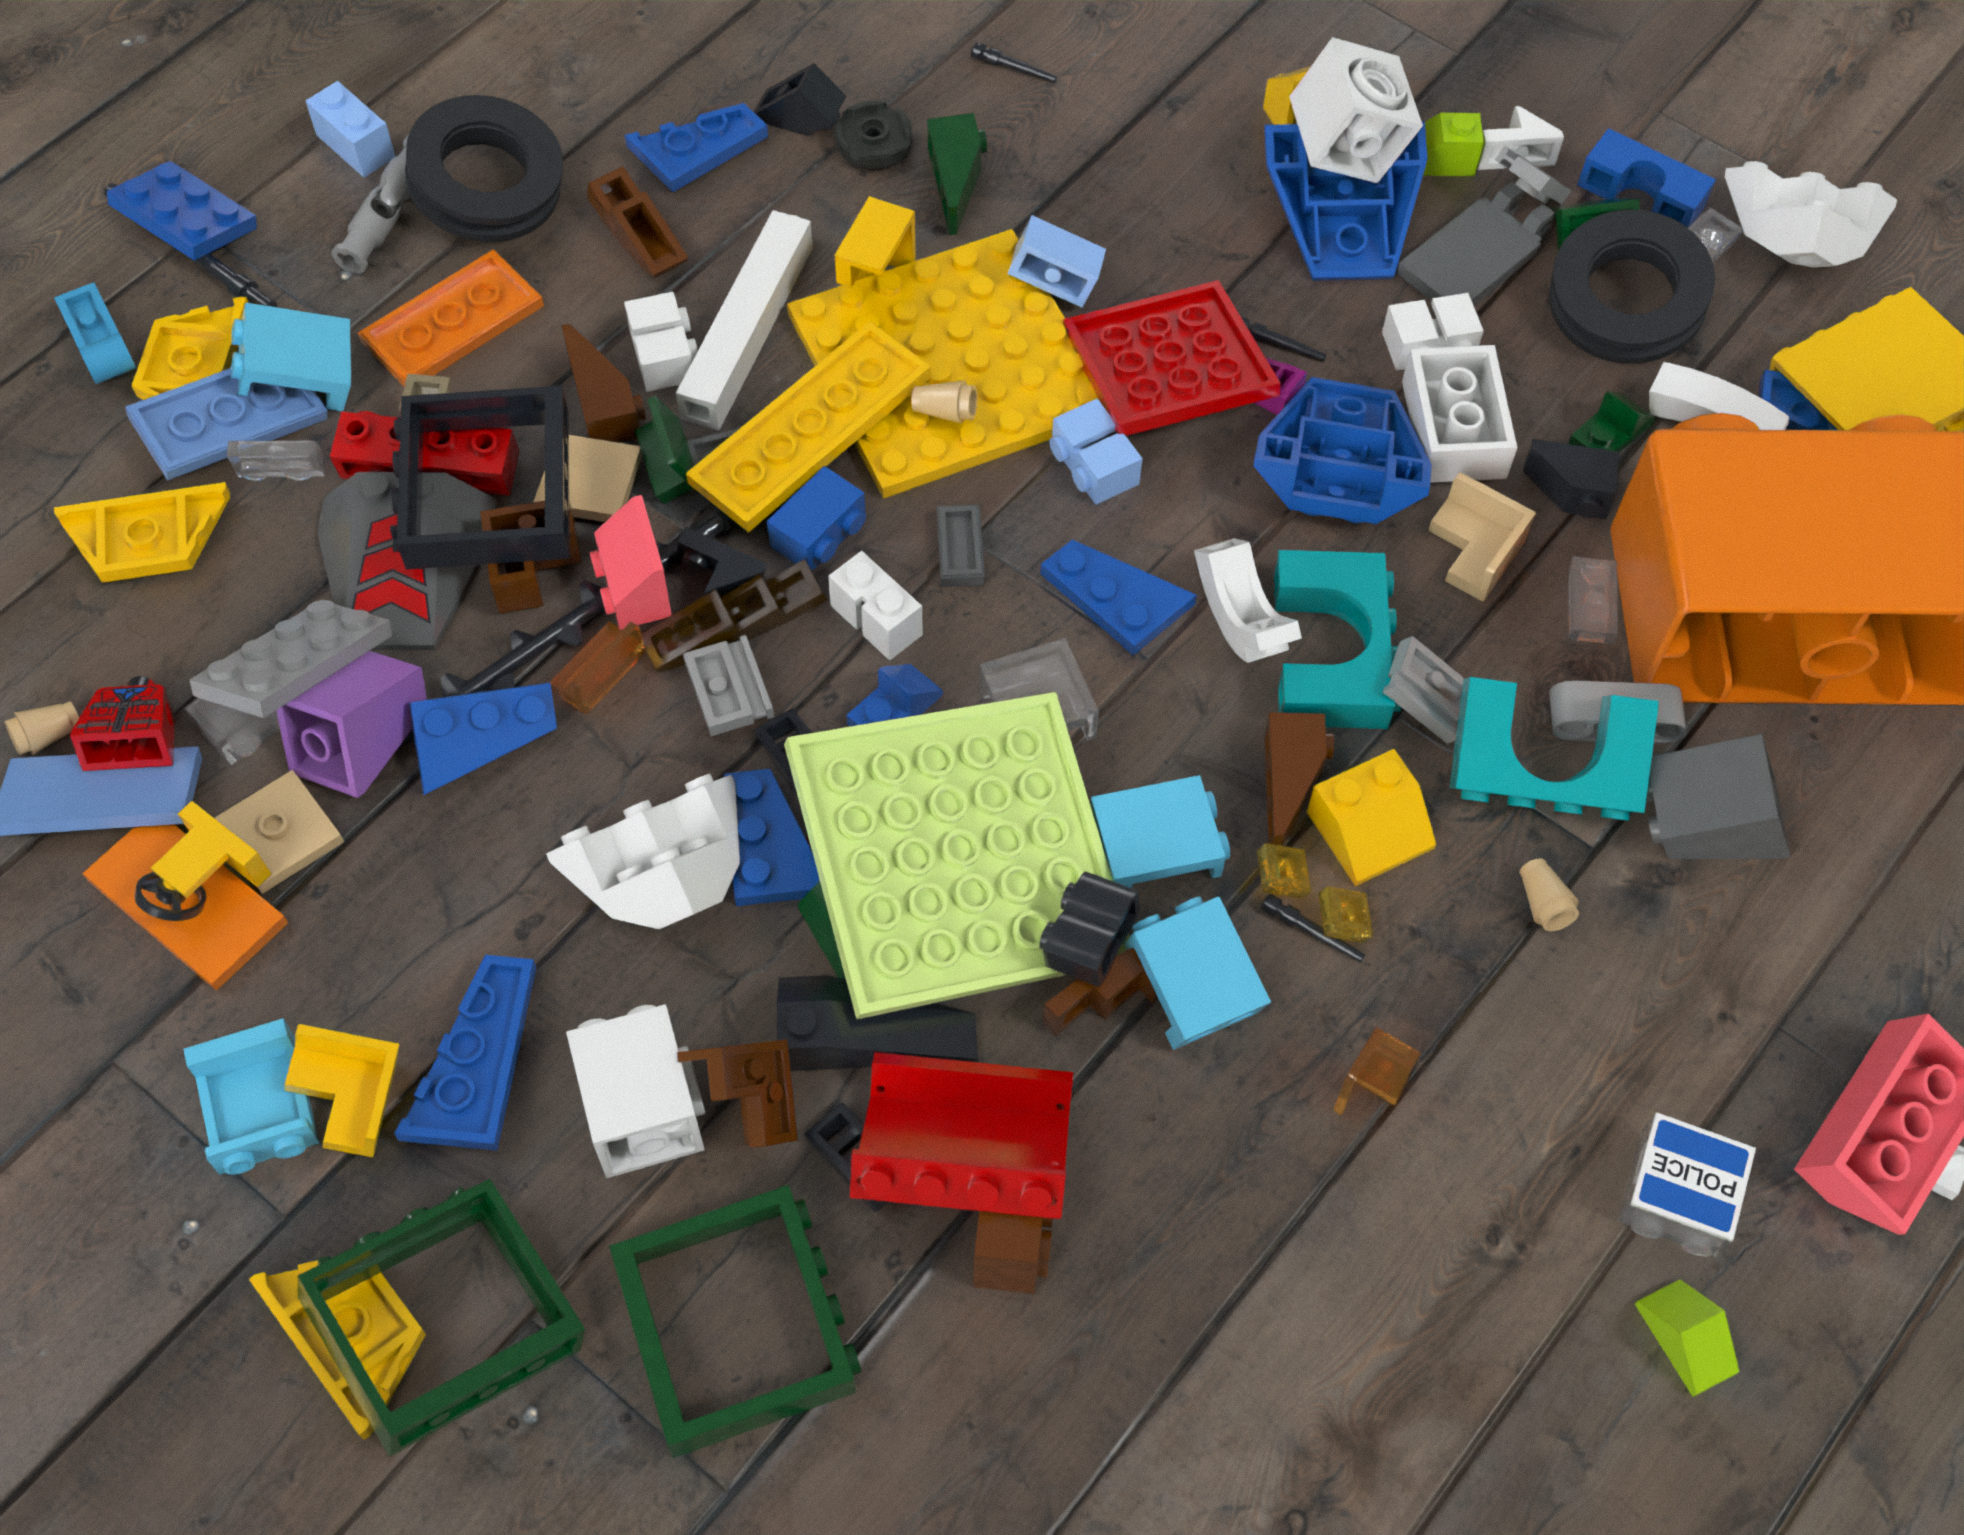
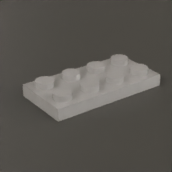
M329 600L312 602L304 611L289 620L277 623L274 629L255 640L244 643L241 649L222 660L211 663L206 670L189 679L192 694L195 697L265 718L392 636L390 620L371 615L364 610H353L336 605Z

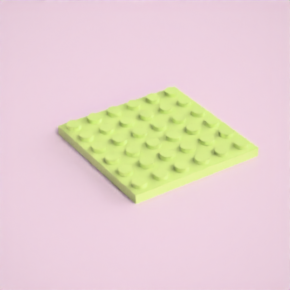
M1056 692L787 737L784 746L856 1019L1066 975L1045 966L1043 949L1039 947L1042 932L1049 921L1056 922L1059 915L1063 912L1061 909V899L1067 885L1070 882L1076 883L1084 871L1111 881L1113 879ZM1125 941L1120 946L1117 955L1126 951V948L1124 946Z

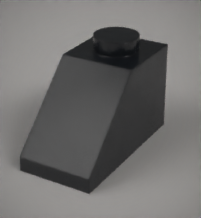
M813 63L766 89L754 113L767 125L809 136L820 129L824 131L829 130L835 125L841 116L839 109L847 96Z
M1532 439L1523 465V472L1562 512L1577 514L1586 518L1597 517L1606 519L1617 494L1619 452Z

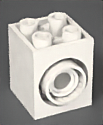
M1334 37L1331 38L1289 96L1310 166L1374 183L1380 181L1423 126L1399 56Z
M666 1004L657 1007L642 1005L630 1010L625 1016L607 1021L600 1018L591 1019L580 1024L577 1029L566 1032L593 1145L606 1178L705 1150L696 1116L705 1114L692 1061L677 1062V1052L689 1051L688 1046L677 1048Z

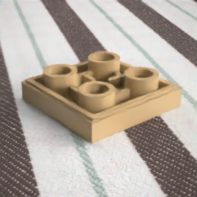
M569 435V496L574 517L606 522L628 502L643 456L641 446ZM545 470L534 502L545 500Z

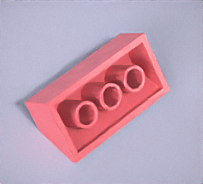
M1929 1014L1887 1021L1794 1170L1829 1204L1897 1235L1906 1234L1964 1137V1048Z

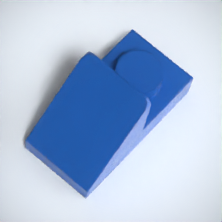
M911 664L881 667L878 669L879 687L846 715L847 725L851 727L921 715L943 696V690Z

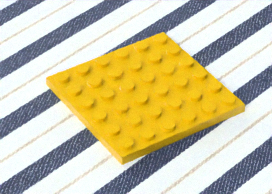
M1013 229L884 271L881 275L875 274L856 280L852 288L841 285L787 303L788 316L814 366L871 321L931 366L932 377L921 386L965 380L967 385L976 386L977 410L973 420H964L961 424L921 412H914L911 394L854 442L883 499L1048 441L1052 438L1053 418L1098 398L1083 370L1082 360L1079 354L1075 352L1063 325V319L1065 318L1051 294L1007 274L1019 241Z

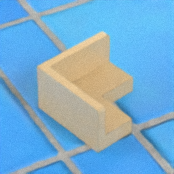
M1458 473L1453 480L1447 500L1431 520L1428 529L1429 532L1463 550L1449 569L1445 581L1484 602L1524 545L1536 512L1471 477Z

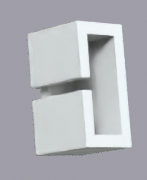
M674 292L625 301L628 326L646 392L680 385L698 352L695 339L687 340L685 335L686 332H691L686 307L678 308Z
M1469 293L1432 298L1431 305L1437 319H1432L1425 300L1388 306L1382 334L1396 371L1406 368L1410 349L1479 346L1483 335V328Z
M863 551L859 552L828 576L830 605L856 630L862 627L863 636L889 661L923 635L922 605Z

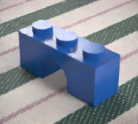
M1608 128L1586 157L1577 185L1604 199L1616 198L1620 192L1626 189L1645 191L1654 199L1651 212L1670 217L1690 229L1705 208L1716 179Z

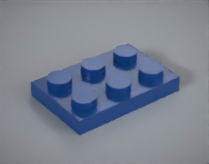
M172 161L161 164L107 191L109 206L194 261L257 229L255 214Z

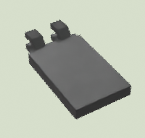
M1510 182L1499 190L1493 201L1488 198L1484 200L1478 199L1400 261L1396 274L1431 301L1432 298L1469 293L1473 306H1475L1538 255L1541 245L1539 242L1550 231L1551 226L1547 222L1554 218L1555 212L1542 204L1529 213L1522 224L1512 215L1519 210L1520 203L1516 200L1523 196L1524 190L1514 182Z

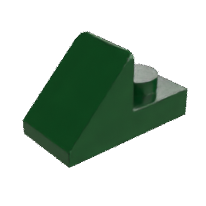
M1608 390L1603 397L1598 412L1571 435L1568 444L1620 453L1650 427L1655 418L1623 394Z

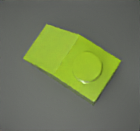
M1439 113L1425 122L1427 162L1423 176H1475L1484 144L1480 113Z

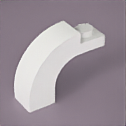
M1233 538L1194 550L1199 574L1210 608L1225 639L1243 661L1249 663L1288 651V642L1302 638L1298 621L1279 615L1268 602L1257 575L1250 542Z

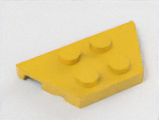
M247 297L233 298L235 306L213 312L209 311L208 306L190 310L183 315L174 314L154 320L132 383L136 396L145 400L230 369L233 353L237 352L239 346L231 344L234 319H242L245 303H249Z
M226 482L54 507V513L100 581L105 583L193 569L230 499V491Z
M318 1260L298 1264L297 1270L270 1276L263 1272L249 1278L252 1285L358 1435L363 1440L368 1438L374 1430L298 1299V1275L318 1266ZM379 1273L326 1300V1303L387 1406L424 1340L426 1333L382 1273Z

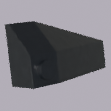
M829 975L779 977L777 1040L787 1039L791 1071L872 1067L874 1052L978 1062L976 1019L973 1012L932 1003L856 1019L846 980Z

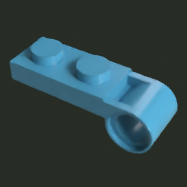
M94 282L54 297L95 384L136 369L130 353Z

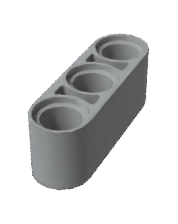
M1565 681L1554 685L1549 690L1552 730L1554 736L1561 740L1596 742L1602 696L1608 695L1659 701L1654 744L1676 742L1686 735L1682 691L1675 685Z

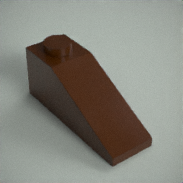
M570 323L561 325L588 437L617 443L638 439L635 430L640 428L639 421L646 420L641 395L632 396L628 379Z
M1269 712L1264 733L1268 857L1279 856L1312 794L1314 786L1321 777L1325 759L1333 758L1334 735L1333 732H1326L1325 714Z

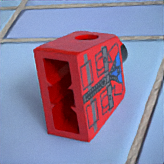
M136 676L129 680L127 686L103 687L96 690L70 733L82 771L173 766L175 721L165 687L155 684L147 677Z

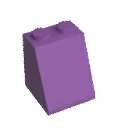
M368 651L276 710L289 771L293 770L298 777L356 798L363 795L413 729L409 702L427 699L422 667Z

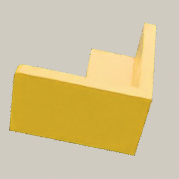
M869 196L835 253L836 283L852 288L856 280L875 274L881 275L887 265L899 267L916 261L915 211Z
M302 1024L297 1026L295 1048L284 1084V1091L334 1100L323 1140V1148L374 1157L397 1065L398 1043Z

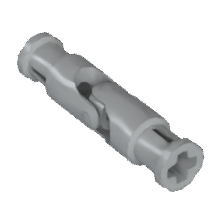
M408 135L403 141L404 148L399 156L391 159L383 171L380 185L370 192L349 223L347 237L342 244L338 243L332 249L331 255L335 262L350 273L362 274L365 272L368 266L367 258L373 249L381 247L403 211V202L410 198L405 179Z

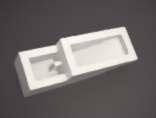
M1663 362L1649 391V414L1652 416L1685 421L1700 415L1727 413L1747 418L1754 422L1760 430H1786L1789 423V416L1751 392L1718 377Z

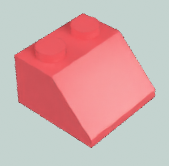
M642 495L635 496L594 532L598 550L589 552L596 578L605 576L607 587L600 589L606 615L615 613L619 630L665 619L672 615L664 569Z

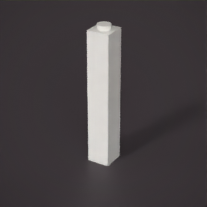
M774 210L770 214L676 391L681 420L720 430L813 249L810 220Z

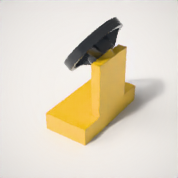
M191 801L178 813V816L189 832L151 867L152 873L139 879L136 884L134 899L144 912L153 917L169 921H183L192 919L203 911L207 895L201 884L224 862L256 887H259L271 875V872L256 850ZM141 890L155 893L156 898L165 904H169L171 910L153 905L145 899ZM194 892L200 902L192 908L181 910L180 904Z

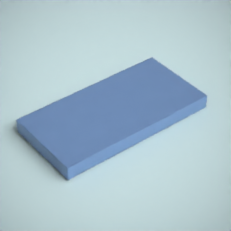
M231 368L126 406L127 417L167 481L327 419V409L316 392L312 390L253 382L250 384L248 396L238 395V379L231 378Z
M199 746L174 748L173 766L82 771L77 754L11 758L0 790V836L184 824L178 813L193 801L202 763Z

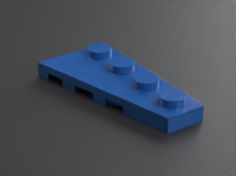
M495 955L484 956L458 1007L459 1015L450 1033H445L437 1049L438 1056L427 1078H422L414 1094L415 1101L406 1119H401L394 1133L398 1141L498 1151L536 972L534 959Z

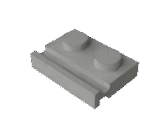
M1506 146L1503 147L1495 158L1497 162L1509 168L1511 172L1520 177L1515 183L1518 187L1545 204L1550 198L1563 204L1571 193L1570 189Z
M746 635L740 636V641L729 644L727 641L683 653L685 665L710 736L754 724L755 719L767 716V719L774 718L771 701Z
M1413 636L1400 641L1388 674L1391 680L1389 685L1384 687L1383 693L1445 743L1449 744L1455 741L1464 678Z

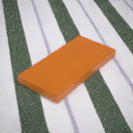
M493 249L359 331L358 336L360 342L404 387L407 374L436 375L544 307L542 296Z
M175 824L132 828L82 874L88 882L217 991L288 924V921L283 914L223 864L201 884L206 891L207 898L204 909L198 916L183 921H169L147 914L135 902L136 884L140 878L152 873L151 867L186 834ZM141 890L145 899L160 908L171 910L170 905L159 901L155 893ZM194 892L180 904L181 910L192 908L200 902Z

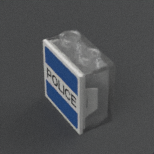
M1656 1112L1641 1132L1617 1221L1630 1225L1631 1229L1641 1236L1654 1239L1662 1237L1679 1243L1683 1250L1692 1255L1718 1257L1734 1240L1756 1148Z

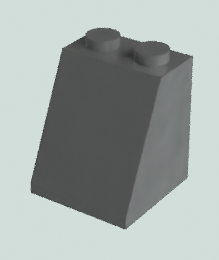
M1762 734L1652 756L1646 800L1647 803H1655L1656 815L1649 817V826L1654 844H1663L1668 859H1784L1791 857L1775 775Z

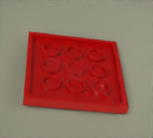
M1219 280L1063 319V325L1072 346L1082 360L1083 370L1089 382H1091L1100 403L1111 416L1115 425V431L1119 435L1124 434L1128 436L1280 396L1281 383Z

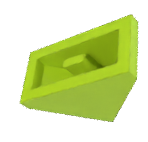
M1681 1279L1635 1303L1638 1311L1693 1397L1740 1372L1725 1310Z

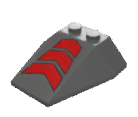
M357 472L323 498L318 538L333 602L336 605L353 610H364L371 615L390 620L392 636L371 650H436L480 565L406 570L400 552H393V538L390 533L391 525H397L398 515H395L393 512L391 491L392 488L399 487V478H396L394 472ZM422 473L421 535L483 531L480 511L497 509L498 501L496 498L447 473Z

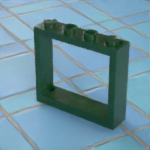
M491 1179L466 1191L460 1187L446 1201L430 1209L426 1207L416 1209L406 1215L399 1225L383 1233L375 1231L366 1234L356 1241L351 1249L334 1258L331 1256L319 1258L318 1266L298 1275V1299L389 1457L579 1352L582 1347L585 1332L583 1324ZM482 1221L547 1327L390 1412L328 1307L326 1300Z
M789 1185L609 1246L667 1446L673 1458L856 1393L853 1375L862 1373L859 1360L852 1342L842 1345L837 1326L845 1324L843 1313L836 1293L829 1296L825 1294L820 1278L829 1275L820 1246L818 1245L813 1248L809 1246L804 1232L813 1228L804 1199L794 1201ZM782 1216L833 1370L685 1422L638 1264Z

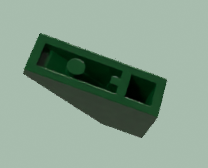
M974 113L927 119V149L949 236L957 235L981 171V153L987 152L984 128H977Z

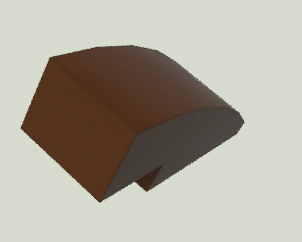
M623 166L588 183L587 199L626 252L653 279L688 261L687 254L646 191L640 193Z

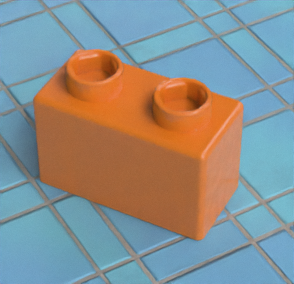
M1715 413L1700 415L1682 421L1671 429L1655 430L1649 436L1613 519L1610 531L1634 683L1675 685L1682 691L1683 703L1964 705V432L1937 431L1934 425L1926 420L1908 415L1878 417L1859 423L1850 430H1760L1754 422L1741 415Z

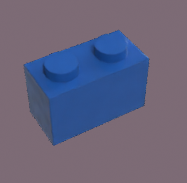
M823 466L767 521L770 547L794 564L805 559L813 571L820 563H826L832 558L838 545L849 534H856L866 520L864 492L826 466Z

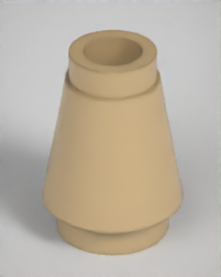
M965 380L915 386L912 392V409L914 412H921L962 424L964 420H973L975 417L977 389L975 385H967Z
M69 701L64 704L14 712L15 717L4 721L18 754L22 755L31 752L34 755L71 733L79 716L72 702Z
M1534 859L1522 866L1520 875L1535 923L1542 925L1546 931L1561 930L1572 924L1579 915L1577 909L1578 899L1551 867L1548 866L1547 862L1544 859Z

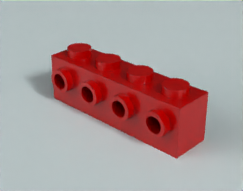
M359 411L357 413L341 412L330 453V459L340 478L349 479L357 472H394L393 451L400 450V441H397L394 430V420H397V417L380 416L371 411ZM505 427L424 432L423 473H447L484 493L510 496L520 450L512 429Z

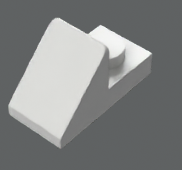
M1515 106L1508 129L1482 131L1484 144L1477 168L1478 170L1507 168L1495 160L1504 146L1524 157L1536 167L1554 166L1564 139L1563 132L1522 107Z

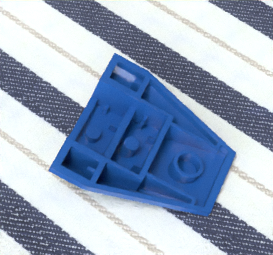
M1421 121L1423 125L1378 183L1310 166L1298 124L1264 126L1266 168L1312 281L1394 278L1427 162L1425 121Z
M1311 377L1260 433L1253 466L1289 510L1301 511L1309 516L1324 515L1342 518L1351 523L1365 522L1377 524L1428 496L1432 464L1395 391Z

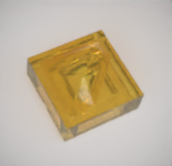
M1265 843L1257 849L1264 893L1303 899L1312 892L1305 850Z
M1327 886L1318 892L1324 936L1362 943L1373 937L1366 893Z

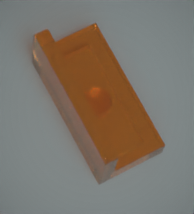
M609 621L550 681L552 692L587 715L644 656L645 648L640 626L631 621L623 630H619L618 626Z
M1376 1027L1348 1072L1333 1110L1342 1115L1359 1086L1364 1087L1395 1106L1410 1079L1421 1052Z

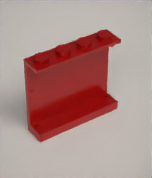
M874 1052L870 1100L859 1149H853L850 1198L1061 1219L1066 1178L1065 1167L1073 1072Z

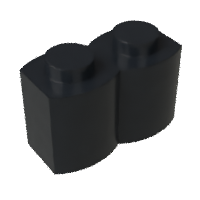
M1084 871L1076 883L1070 882L1067 885L1061 899V909L1063 912L1059 915L1056 922L1049 921L1042 932L1039 947L1043 949L1046 967L1100 987L1115 961L1120 946L1127 938L1140 909L1138 890Z

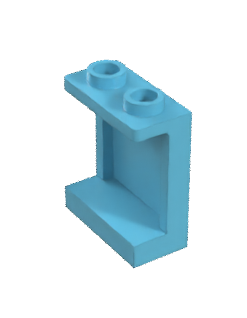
M245 303L242 319H234L231 334V344L239 345V353H233L231 363V378L238 379V395L248 396L250 384L253 382L326 392V409L343 411L351 387L350 319Z
M1200 775L1091 797L1090 806L1113 882L1132 888V884L1209 869L1211 878L1222 876L1225 860L1230 859L1229 842L1225 832H1218L1214 821L1217 818L1216 801L1212 791L1205 792Z
M1201 896L1190 899L1175 908L1176 915L1162 921L1158 914L1145 918L1132 926L1134 932L1124 943L1126 950L1130 948L1135 949L1172 1027L1165 1034L1173 1050L1255 1015L1271 1003L1220 897L1207 902H1203Z
M283 1018L183 1049L187 1067L196 1078L209 1147L205 1148L206 1158L219 1175L224 1173L241 1174L254 1168L256 1163L274 1157H295L303 1153L306 1147L319 1143L309 1096L284 1091V1084L295 1048V1036Z

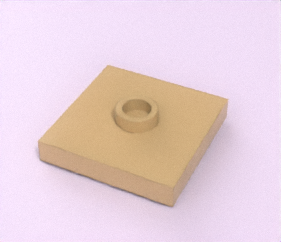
M293 770L215 817L218 822L256 850L270 870L271 875L257 887L261 894L344 843L341 834Z

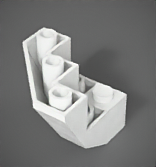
M1755 161L1746 162L1742 167L1726 168L1725 179L1744 234L1789 263L1808 267L1837 266L1863 257L1895 209L1897 199L1882 190L1883 187L1879 184L1863 182L1859 183L1856 188L1839 189L1825 180L1823 174L1817 172H1803L1800 174V177L1782 179L1770 171L1768 165Z
M711 774L699 777L684 784L688 793L671 801L652 807L650 801L646 800L623 810L626 819L610 827L590 834L588 827L585 826L561 836L563 846L546 853L549 862L612 919L655 929L666 927L722 902L740 863L734 779L732 775L713 781Z

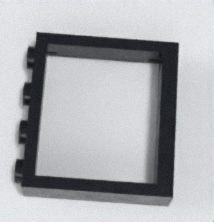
M563 386L402 396L401 417H397V420H394L395 436L397 441H400V450L393 451V469L396 478H399V487L392 488L391 491L393 512L395 515H398L397 525H391L390 533L393 538V552H400L406 570L570 558L569 411ZM545 424V527L421 535L424 432Z

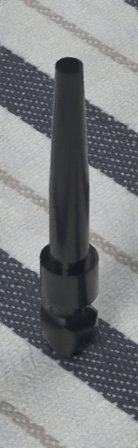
M976 42L971 48V57L979 60L985 58L987 63L996 66L1000 64L1054 83L1057 80L1056 75L1004 55L1001 50L993 47L987 49L985 44Z
M1241 317L1254 340L1259 342L1264 340L1308 357L1325 361L1326 354L1267 330V326L1257 322L1253 325L1249 323V319Z
M1271 893L1264 898L1261 910L1271 916L1277 914L1280 916L1279 920L1288 926L1293 927L1294 925L1360 962L1364 959L1365 954L1322 926L1301 915L1299 909L1290 904L1287 906L1283 905L1282 899Z

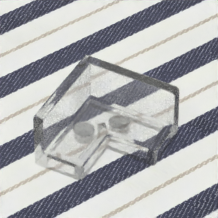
M1066 638L980 664L979 691L983 699L990 698L993 703L1056 692L1067 730L1081 727L1087 741L1096 738L1099 710Z

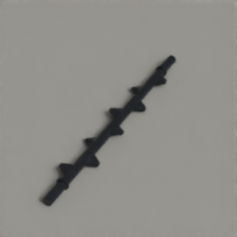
M716 510L712 514L713 517L693 530L714 539V536L720 532L730 530V526L735 521L723 511L719 512ZM679 539L671 545L656 542L664 570L683 558L677 555ZM586 580L580 583V606L535 636L519 630L513 631L510 634L512 651L468 681L450 673L443 674L441 676L443 697L484 692L487 689L515 687L513 672L558 641L575 647L583 644L581 626L605 610L600 589L603 587ZM413 729L398 748L403 747L414 739Z

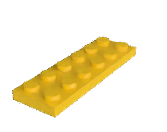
M869 321L686 473L688 484L749 533L803 487L823 466L829 465L909 397L915 386H921L932 377L931 366Z

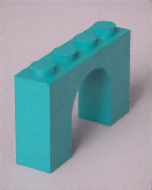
M1278 550L1273 574L1275 611L1326 613L1337 616L1355 628L1361 636L1365 650L1359 656L1341 664L1283 663L1277 687L1278 712L1325 714L1326 727L1388 729L1393 712H1399L1401 706L1383 693L1384 687L1390 683L1391 678L1388 677L1398 648V646H1391V635H1394L1396 631L1397 616L1396 609L1389 608L1388 597L1391 598L1393 595L1394 573L1393 571H1386L1385 553Z
M1475 677L1463 679L1449 785L1450 789L1461 790L1460 799L1489 802L1490 794L1508 796L1507 805L1535 808L1536 800L1555 802L1554 811L1581 815L1583 806L1601 808L1600 817L1629 821L1630 812L1645 813L1659 701L1617 695L1602 696L1596 745L1591 759L1573 777L1563 781L1549 782L1529 773L1520 764L1512 748L1511 727L1517 683Z

